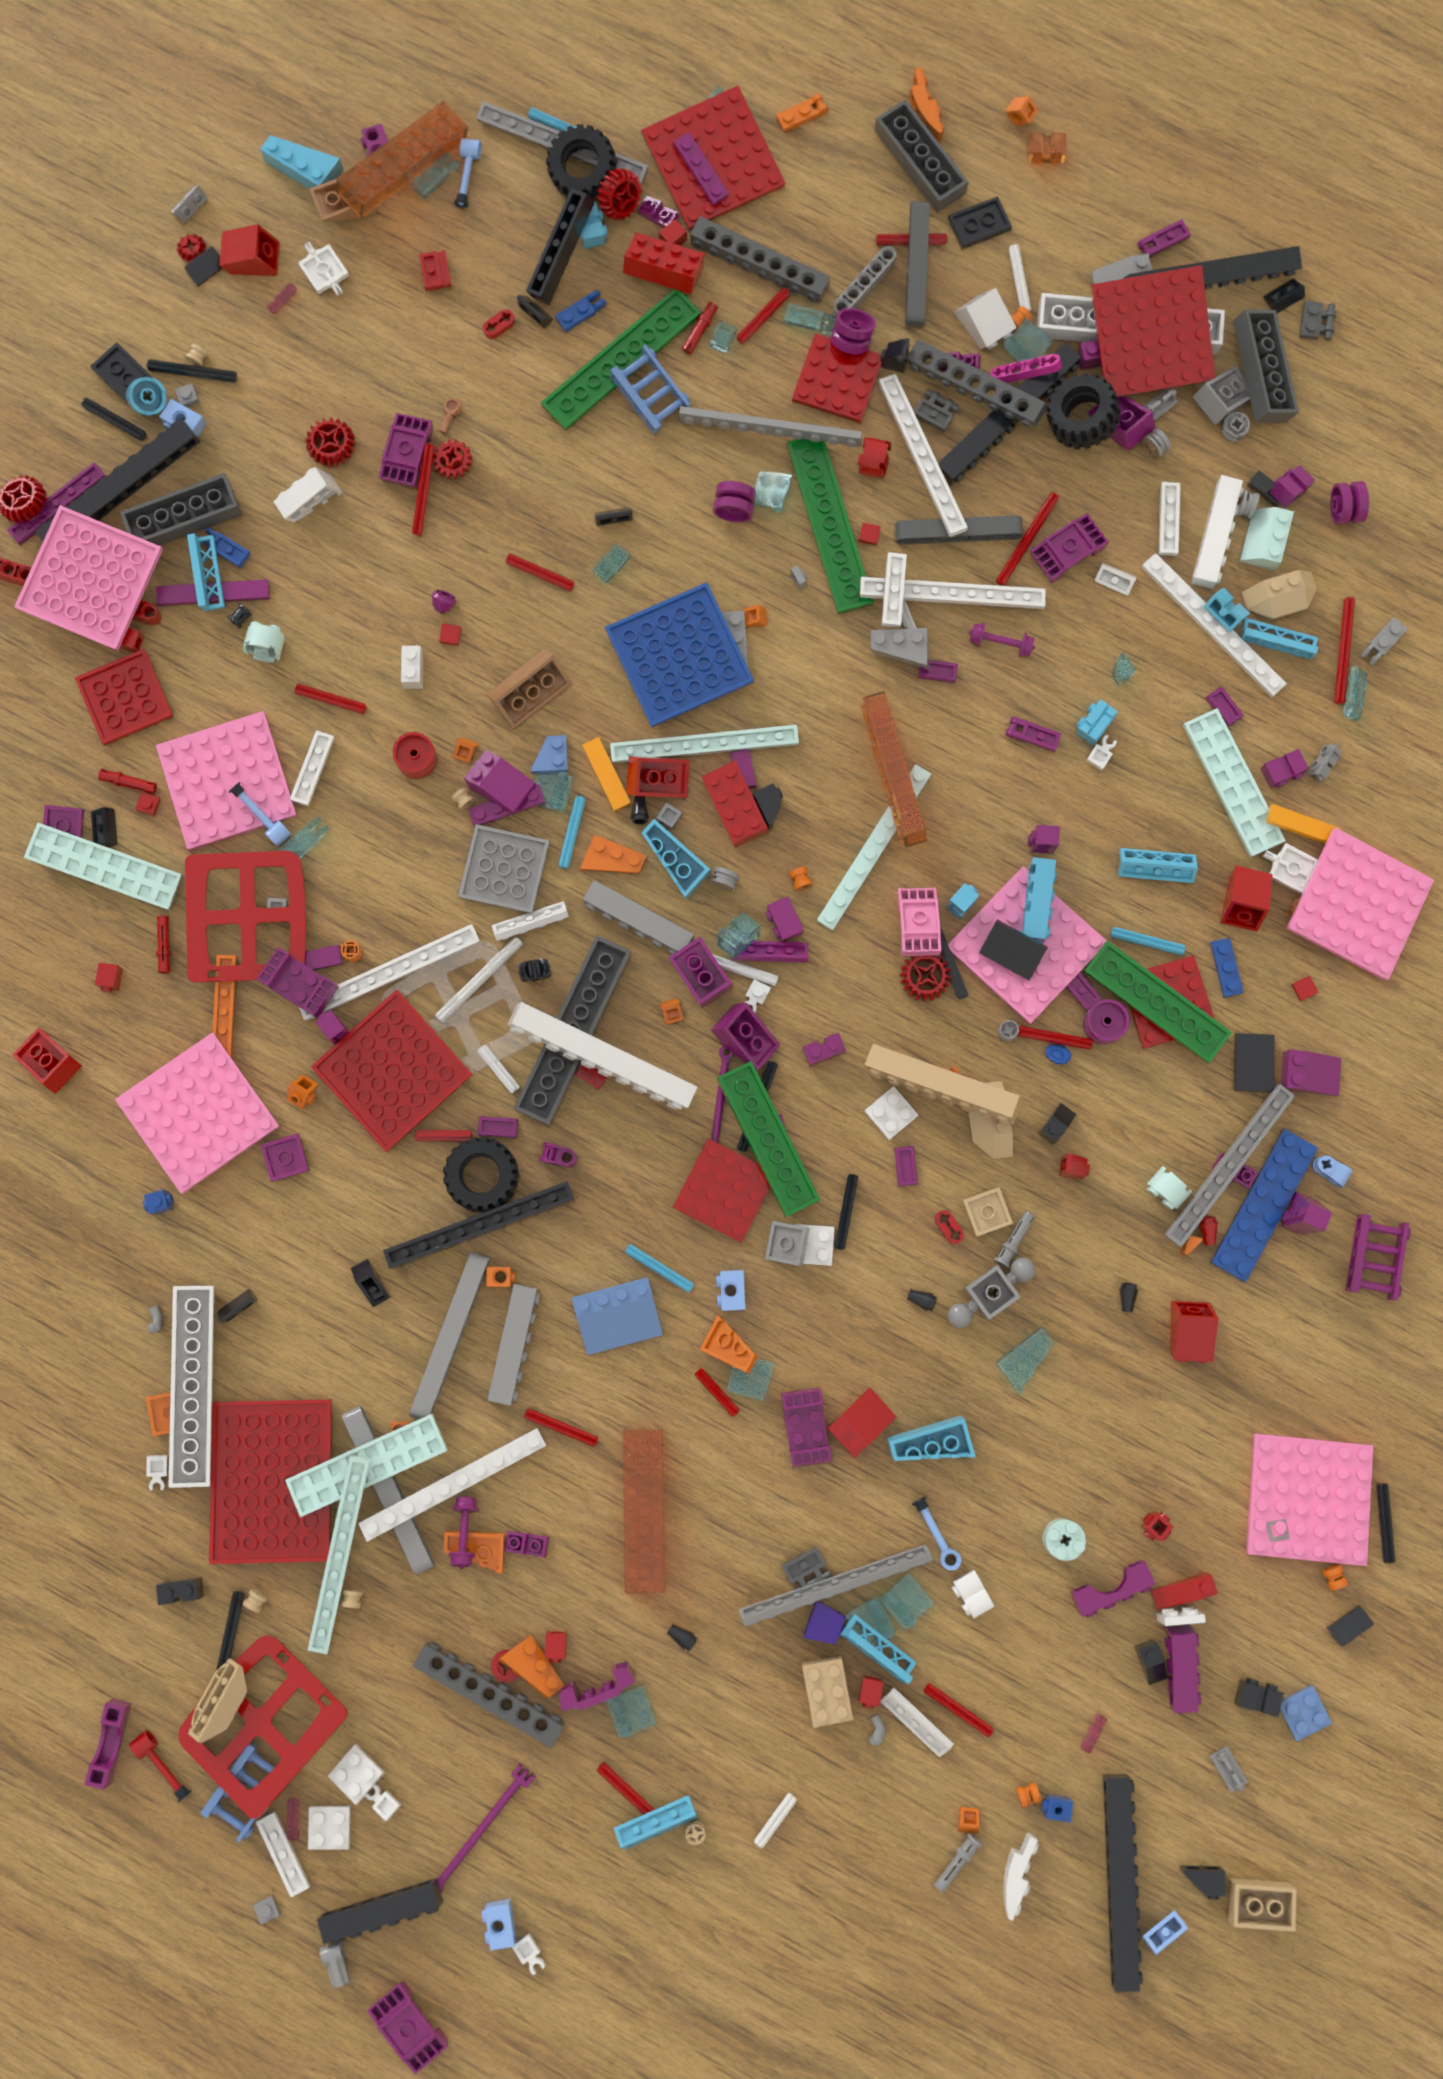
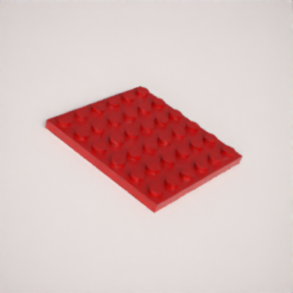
M738 85L641 129V134L688 231L694 228L700 216L711 221L785 187L786 183ZM688 132L729 193L727 198L714 206L673 145L675 140Z
M1202 265L1091 285L1102 377L1108 383H1111L1117 397L1208 382L1215 378Z
M397 989L311 1066L385 1152H389L473 1076L471 1071Z

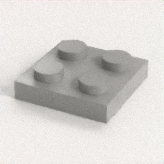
M772 1221L765 1259L803 1267L810 1228Z

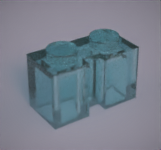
M743 912L738 917L733 918L730 927L727 926L719 931L717 946L735 959L760 936V924Z

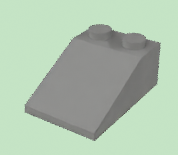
M1149 254L1130 256L1092 271L1093 284L1119 280L1132 273L1152 270Z
M1237 366L1205 383L1193 396L1198 406L1202 408L1214 425L1224 421L1230 413L1236 412L1251 401L1246 377Z

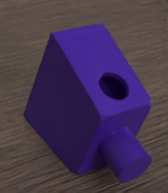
M820 1600L816 1601L803 1634L804 1638L836 1644L838 1637L841 1636L840 1634L846 1627L843 1624L845 1615Z

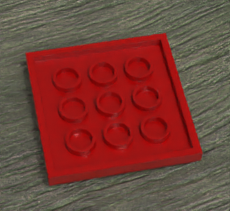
M815 333L797 382L792 402L861 424L883 362L881 360L882 354L870 350L863 354H849L836 348L831 342V338Z
M145 649L75 677L99 738L104 746L174 717Z
M1194 955L1147 968L1148 971L1215 1019ZM1130 1007L1143 1049L1175 1041L1174 1038Z
M708 1138L672 1208L742 1243L770 1186L759 1164Z

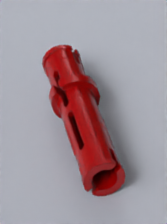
M708 302L702 315L698 316L697 324L682 347L684 352L690 347L687 352L688 355H692L706 328L712 323L711 319L718 310L716 304L710 310L713 302Z
M102 768L99 771L98 780L106 781L117 787H128L153 795L156 793L157 783L127 776L119 771L112 772Z
M162 915L157 916L158 951H156V957H158V973L168 974L170 973V957L172 956L171 951H169V916Z

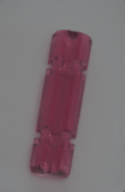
M289 282L285 286L286 289H282L273 299L274 302L271 301L267 305L271 313L276 314L279 311V307H282L291 298L290 295L297 291L293 283Z
M1096 1714L1095 1722L1091 1724L1085 1736L1086 1740H1083L1081 1744V1749L1086 1753L1090 1754L1092 1752L1093 1744H1096L1103 1730L1102 1726H1105L1107 1718L1101 1714Z
M290 1798L287 1801V1808L289 1809L287 1811L288 1840H297L299 1838V1830L297 1829L299 1827L298 1798Z

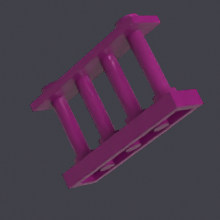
M1357 1215L1345 1291L1358 1293L1361 1288L1388 1293L1387 1300H1398L1402 1292L1400 1281L1406 1242L1411 1234L1409 1223H1401L1399 1228L1372 1223L1370 1221L1371 1215ZM1376 1231L1397 1236L1396 1247L1369 1242L1367 1240L1368 1232ZM1372 1250L1394 1255L1393 1266L1366 1261L1364 1259L1365 1251ZM1368 1269L1391 1274L1390 1286L1364 1281L1361 1278L1362 1270Z

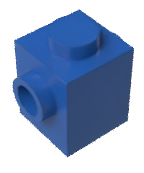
M159 1190L144 1195L143 1206L149 1214L158 1215L174 1210L172 1205L174 1204L173 1197L169 1191Z
M1046 1794V1799H1043L1041 1803V1812H1044L1043 1815L1046 1819L1071 1823L1072 1799Z

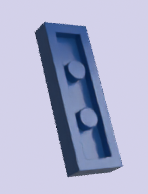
M1230 938L1210 942L1223 998L1243 994Z

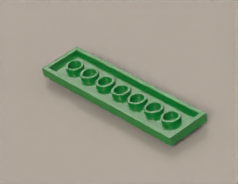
M1108 940L1084 970L1087 975L1208 1064L1232 1034L1230 1030Z
M752 1061L717 1077L716 1079L784 1216L787 1217L820 1201Z

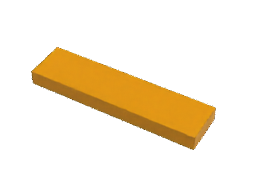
M597 737L582 744L614 812L631 805V801L600 738Z
M1271 804L1269 806L1266 823L1326 844L1333 828L1341 830L1339 827L1278 805Z

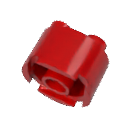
M864 437L862 445L864 452L859 455L858 465L860 466L858 473L883 479L889 464L890 457L887 451H891V441Z

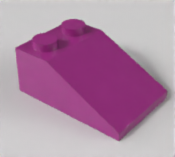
M1121 396L1117 397L1121 412L1119 414L1120 420L1116 424L1114 433L1110 432L1109 435L1116 444L1129 451L1156 427L1153 412L1130 398ZM1095 405L1088 411L1090 417L1096 413L1099 405Z
M488 750L484 751L464 777L471 791L512 813L516 812L536 785L534 781L507 761Z
M698 937L668 957L701 1008L733 988L731 981L701 937Z
M747 1003L734 1004L711 1029L719 1041L745 1063L752 1061L756 1071L763 1066L780 1046L779 1042Z
M1289 1049L1283 1052L1281 1085L1291 1092L1339 1096L1341 1058Z

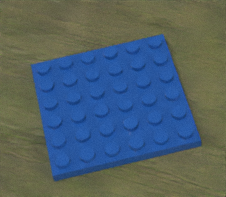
M707 582L605 627L651 728L754 683L753 677Z

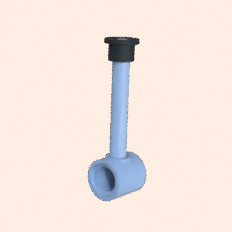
M462 138L460 156L465 158L460 192L457 194L454 204L460 208H467L468 196L466 194L472 160L480 159L481 140Z
M238 782L229 790V793L232 792L236 798L239 797L268 828L265 834L278 847L291 833L279 820L273 823L247 796L244 788L240 785L241 782Z
M926 1496L913 1502L912 1505H915L918 1512H921L942 1551L940 1553L941 1565L947 1570H956L961 1564V1557L958 1552L948 1548L927 1508L929 1506L925 1500ZM948 1554H953L956 1558L952 1565H947L945 1562V1557Z

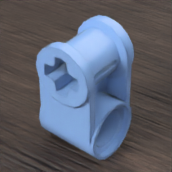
M1330 1156L1317 1157L1312 1162V1168L1316 1173L1340 1188L1344 1187L1353 1172L1348 1166Z

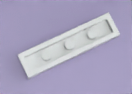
M1162 482L1160 485L1158 555L1177 556L1179 552L1180 483Z
M890 552L887 554L881 626L897 628L901 626L907 554Z
M316 730L291 794L290 800L292 802L309 807L334 743V736Z
M562 901L535 910L533 913H527L494 924L492 928L496 941L505 940L511 936L526 933L531 929L544 927L546 924L555 921H562L564 918L569 917L565 903Z
M894 1687L883 1695L880 1702L938 1757H941L952 1748L953 1743Z
M276 1811L257 1820L256 1824L290 1897L308 1889L310 1883Z

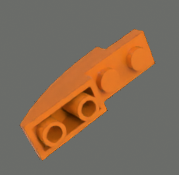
M916 68L913 77L914 86H911L909 96L913 110L935 139L941 142V136L944 134L943 122L940 123V106H937L936 99L931 100L930 92L926 90L927 76L923 75L922 68Z

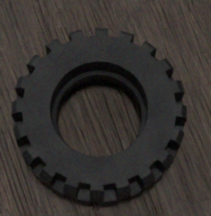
M577 124V128H573L572 125L568 126L567 131L563 132L561 130L558 133L559 137L552 139L551 143L553 146L548 147L547 154L549 157L546 158L548 174L561 195L564 194L566 198L572 188L586 193L590 199L593 197L598 199L597 196L600 193L597 189H600L602 186L600 182L605 181L604 176H609V171H614L617 168L616 165L618 163L614 149L607 136H604L603 132L599 129L594 130V127L591 125H587L584 128L583 124ZM582 149L595 152L598 156V164L589 176L574 178L567 173L566 163L574 152Z
M1087 373L1081 374L1078 377L1076 375L1071 376L1070 380L1061 382L1062 385L1060 387L1057 386L1053 390L1054 395H1050L1046 409L1048 422L1057 440L1060 443H1064L1066 447L1071 448L1073 446L1074 449L1079 450L1081 447L1089 449L1092 445H1100L1102 440L1106 441L1110 437V432L1114 433L1116 430V424L1119 423V414L1121 413L1119 402L1111 383H1108L1103 377L1098 378V375L1095 374L1088 376ZM1093 402L1099 405L1096 413L1086 420L1073 421L1068 419L1069 413L1079 404Z
M473 1137L468 1141H462L461 1145L457 1148L454 1147L451 1150V1155L447 1156L445 1160L447 1163L443 1167V1182L446 1185V1191L457 1204L470 1211L482 1213L505 1205L506 1201L513 1197V1192L518 1186V1164L513 1154L504 1145L488 1137ZM476 1157L492 1159L499 1169V1180L496 1186L485 1193L471 1191L463 1179L465 1166Z

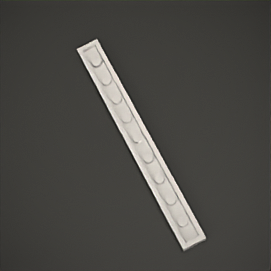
M893 374L879 379L878 384L949 537L966 532L968 527L897 375Z
M1156 553L1142 565L1141 568L1271 698L1287 684L1234 630L1229 632L1204 607L1206 603Z
M861 577L860 597L884 599L885 578ZM905 580L903 600L1044 609L1045 589Z
M468 925L338 984V990L323 1012L333 1010L480 943L473 925ZM299 1008L305 1021L315 1018Z
M538 1428L358 1523L366 1541L381 1535L545 1447L546 1444Z

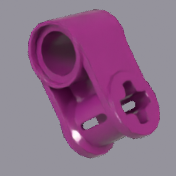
M543 1142L544 1150L542 1157L539 1158L540 1162L567 1168L576 1165L578 1157L573 1150ZM567 1153L573 1155L570 1163H565L563 1160L564 1155Z

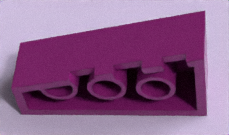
M1295 1191L1288 1210H1285L1282 1215V1227L1301 1235L1323 1232L1327 1228L1332 1212L1325 1208L1324 1205H1321L1316 1199Z
M1190 1624L1163 1625V1628L1168 1632V1638H1164L1167 1654L1170 1656V1658L1166 1659L1167 1671L1171 1675L1168 1678L1170 1706L1174 1714L1199 1712L1198 1704H1201V1695L1198 1692V1685L1201 1684L1199 1672H1197V1666L1200 1665V1657L1196 1650V1646H1199V1636L1194 1632Z

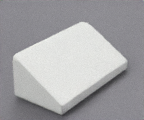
M1102 563L1094 581L1128 596L1136 577L1106 563Z

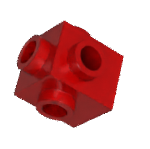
M1153 1512L1152 1514L1148 1513L1142 1520L1144 1523L1141 1527L1145 1530L1144 1534L1150 1540L1156 1539L1162 1542V1540H1166L1170 1536L1174 1526L1169 1523L1170 1519L1164 1513ZM1157 1522V1523H1158L1157 1529H1153L1152 1527H1153L1154 1524Z

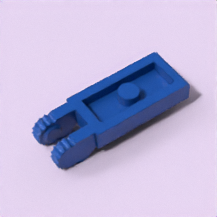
M595 290L589 293L587 297L580 299L556 314L555 319L562 329L568 332L594 316L596 312L606 306L607 302L605 299H601L592 306L590 303L600 296V292Z
M207 527L205 529L207 534L213 535L215 538L217 554L241 569L251 555L250 551L220 532L217 533ZM210 541L202 542L206 547H211Z

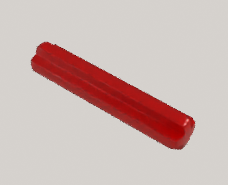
M416 1130L415 1132L416 1141L462 1142L473 1138L471 1130Z
M700 1368L695 1373L697 1379L732 1417L740 1411L703 1368Z

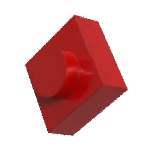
M141 792L135 810L155 817L161 799Z

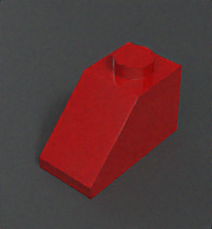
M1069 1153L1062 1156L1059 1176L1084 1179L1085 1176L1089 1175L1090 1164H1087L1088 1159Z

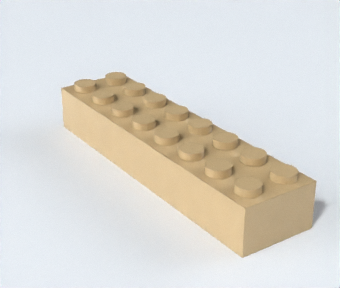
M876 1044L872 1045L865 1062V1067L871 1074L870 1076L875 1079L881 1080L885 1078L892 1085L899 1086L901 1084L907 1086L906 1089L917 1093V1091L924 1092V1096L935 1099L937 1097L943 1099L942 1102L950 1106L954 1104L960 1105L961 1109L967 1112L974 1110L979 1112V1116L990 1119V1117L996 1118L998 1123L1006 1126L1009 1123L1014 1125L1022 1105L1019 1095Z

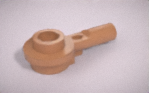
M449 398L444 403L443 408L446 415L439 430L443 434L447 433L452 418L459 415L462 410V405L456 398Z

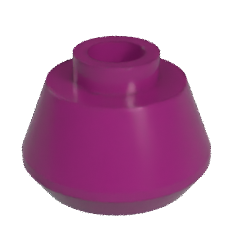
M436 590L432 593V606L439 613L449 612L456 604L455 596L447 591Z

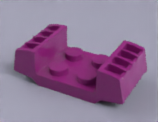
M396 413L382 457L379 478L382 481L418 488L419 468L423 457L424 445L427 442H431L433 434V422L431 420Z
M1086 513L1046 538L1030 550V555L1049 581L1054 583L1062 578L1065 571L1091 554L1094 557L1104 550L1109 541L1089 514Z
M279 947L256 979L317 1019L339 988L337 984L299 962Z
M820 1387L781 1393L792 1468L832 1462Z
M623 1662L613 1666L612 1673L616 1682L613 1680L607 1681L597 1690L594 1687L583 1691L581 1696L575 1681L562 1687L559 1694L562 1711L573 1708L583 1710L620 1695L622 1689L635 1682L636 1675L629 1663Z
M402 1981L370 2007L367 2012L400 2059L416 2075L448 2047V2039L440 2027L436 2030L412 2000V1990Z

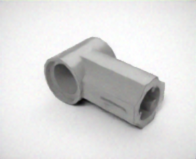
M339 1942L320 1947L321 1961L327 1967L332 1988H338L349 1983L350 1977L344 1960L345 1949L343 1943Z

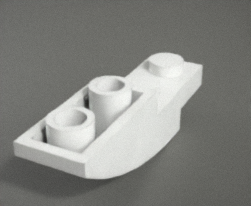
M1029 1832L1025 1836L1020 1851L1015 1848L1011 1849L1005 1868L1003 1882L1004 1906L1006 1915L1011 1921H1013L1014 1916L1019 1915L1022 1906L1020 1902L1023 1896L1026 1897L1029 1892V1881L1023 1874H1027L1030 1868V1857L1032 1854L1035 1855L1039 1846L1036 1836Z

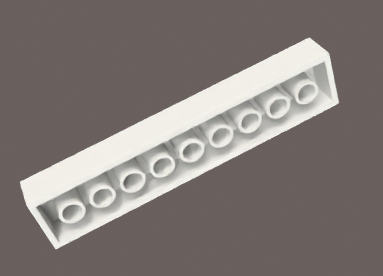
M1042 293L1038 306L1036 338L1077 342L1095 341L1098 343L1092 298ZM1207 309L1212 354L1217 355L1223 343L1225 310Z
M523 1002L516 1005L507 1026L511 1027L510 1031L518 1035L526 1034L529 1036L528 1040L537 1044L542 1042L546 1044L545 1048L553 1052L561 1051L564 1053L563 1056L570 1060L578 1059L584 1067L589 1069L595 1067L599 1069V1074L606 1077L613 1076L616 1078L615 1081L622 1085L630 1084L633 1086V1090L641 1094L649 1093L651 1094L650 1098L655 1101L668 1102L667 1106L674 1110L688 1108L697 1089V1086Z
M173 1286L169 1488L211 1486L215 1286Z

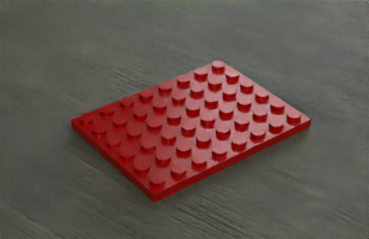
M332 1399L212 1402L209 1564L327 1561L331 1545V1504L300 1517L285 1480L332 1459Z

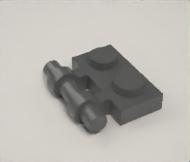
M1305 301L1302 310L1299 338L1318 340L1320 334H1325L1324 340L1330 341L1335 330L1333 325L1337 313L1335 304L1330 303L1328 304V310H1323V303ZM1321 319H1326V325H1321Z
M927 389L924 396L930 398L929 401L922 397L914 410L916 418L945 433L954 417V414L949 411L952 410L957 413L960 406L955 404L952 399L940 396L939 392ZM937 402V403L943 405L944 407L941 408V407L937 406V405L934 404V403Z
M816 1546L781 1565L791 1584L797 1580L799 1581L800 1586L794 1588V1590L832 1577L829 1570L823 1573L819 1570V1568L826 1564ZM814 1572L816 1577L806 1582L803 1577Z

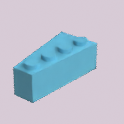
M272 135L269 136L260 148L266 163L308 189L337 179L344 171L340 158Z
M655 819L642 831V835L687 900L712 873L711 869Z
M1033 857L1028 872L1022 933L1040 943H1044L1046 938L1050 936L1051 927L1048 926V919L1051 920L1053 908H1050V904L1054 899L1055 892L1052 889L1057 874L1055 871L1056 860Z
M961 1415L886 1438L891 1457L894 1461L976 1457L966 1421Z

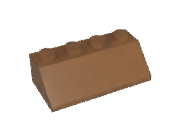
M543 649L486 695L498 712L514 729L572 683L554 655Z

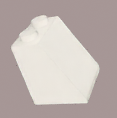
M996 288L980 294L954 311L955 316L980 349L987 347L989 350L998 344L997 340L1000 338L1004 340L1012 335L1011 331L1017 328Z

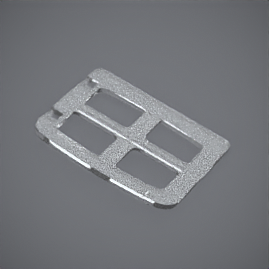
M480 941L427 965L386 990L381 999L382 1003L396 989L404 997H407L426 984L434 982L446 1010L443 1014L427 1021V1023L436 1033L450 1026L456 1027L468 1051V1054L460 1058V1060L472 1074L534 1043L528 1040L529 1036L526 1034L518 1035L508 1031L486 1046H481L470 1024L469 1018L471 1015L502 999L506 1000L512 1014L517 1004L524 1003L499 950L490 942ZM485 959L497 985L466 1002H460L447 974L471 962Z

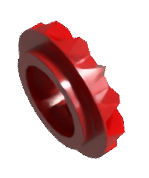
M187 233V236L181 237L180 242L177 243L179 256L187 262H191L206 251L204 240L195 233L194 235ZM190 243L193 244V253L189 249Z
M503 1649L496 1653L491 1662V1671L494 1677L506 1683L512 1682L519 1677L511 1668L504 1674V1666L499 1664L501 1662L498 1658L507 1653L509 1649Z

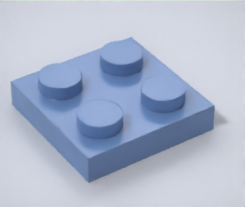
M1313 1685L1282 1699L1280 1712L1295 1741H1299L1332 1724Z

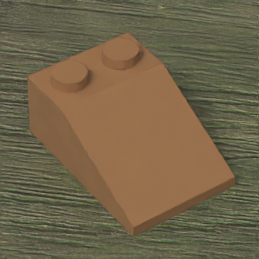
M360 170L309 189L322 222L361 219L377 213Z

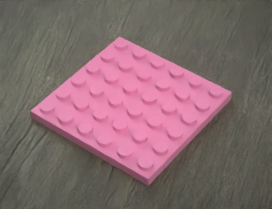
M60 505L14 608L118 651L163 548Z
M264 711L156 745L188 851L266 827L239 797L236 798L232 792L229 793V790L238 782H241L240 785L244 788L247 796L273 823H276L278 820L282 822L297 817L294 803L290 800L289 787Z
M1333 828L1286 929L1387 981L1393 972L1434 880L1338 828Z
M1023 866L951 940L948 946L952 955L1030 1025L1096 956L1107 940L1054 894V899L1050 904V908H1053L1051 920L1048 919V926L1051 927L1050 936L1042 943L1048 948L1030 981L981 955L979 952L997 919L1022 932L1029 872Z
M213 1032L115 1099L181 1194L187 1192L280 1127Z
M1253 1433L1246 1554L1367 1566L1373 1445ZM1286 1519L1287 1526L1284 1522L1277 1521L1274 1525H1271L1273 1537L1285 1536L1284 1532L1288 1528L1290 1539L1270 1542L1266 1522Z

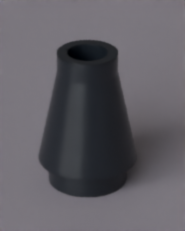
M634 796L630 816L634 824H646L647 819H649L645 796Z
M1121 1283L1119 1288L1122 1305L1121 1311L1133 1312L1139 1291L1137 1284Z
M911 1289L907 1300L927 1312V1310L933 1311L937 1297L933 1295L934 1293Z
M674 1624L667 1632V1635L683 1650L686 1649L689 1652L698 1639L694 1636L695 1633Z

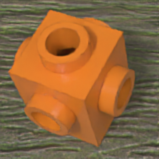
M302 1074L288 1086L287 1091L289 1093L286 1100L303 1109L307 1104L311 1105L314 1102L318 1084Z

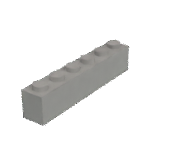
M595 880L583 898V902L586 904L585 907L590 911L595 912L597 910L601 912V916L609 921L613 919L619 922L618 925L625 930L629 928L634 930L636 936L652 940L651 943L658 948L665 947L671 955L691 943L694 939V934Z
M517 1284L513 1286L487 1401L510 1406L513 1405V1402H517L519 1391L516 1390L518 1382L521 1383L523 1371H520L522 1363H525L528 1352L525 1351L526 1343L530 1344L532 1332H529L530 1325H534L536 1319L534 1307L539 1305L541 1296L538 1293L539 1289Z

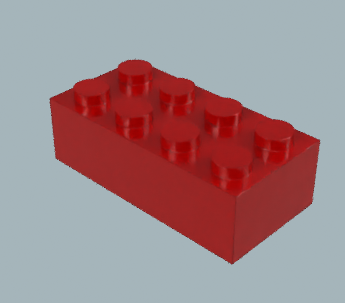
M636 232L624 255L623 273L692 295L703 271L705 253Z
M736 760L701 776L735 848L769 832Z

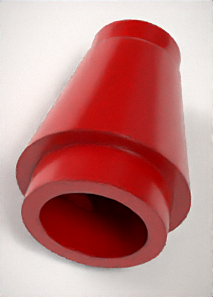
M1206 1216L1199 1223L1204 1245H1215L1218 1221H1216L1215 1216Z

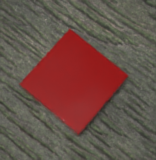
M863 522L859 542L877 546L881 526Z
M442 623L439 642L458 646L461 626Z
M1310 976L1291 984L1299 1001L1319 993Z

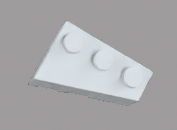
M314 467L309 469L300 480L293 482L288 490L281 492L273 502L284 519L294 523L313 511L312 507L321 502L324 505L328 502L327 498L335 493L339 496L343 492L332 475Z

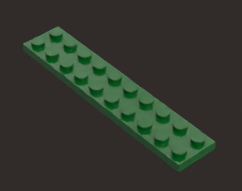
M674 289L541 402V406L565 431L568 430L617 388L609 376L612 368L617 366L619 370H624L643 356L641 351L645 344L657 354L696 321L701 312L681 291Z
M809 439L787 442V448L837 614L873 605V598L860 597L861 577H866L826 443L824 441L812 442Z

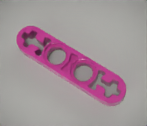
M1051 354L995 367L990 375L1005 383L1057 372L1061 369L1062 362L1058 354Z

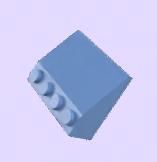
M648 1277L572 1297L587 1355L663 1335Z

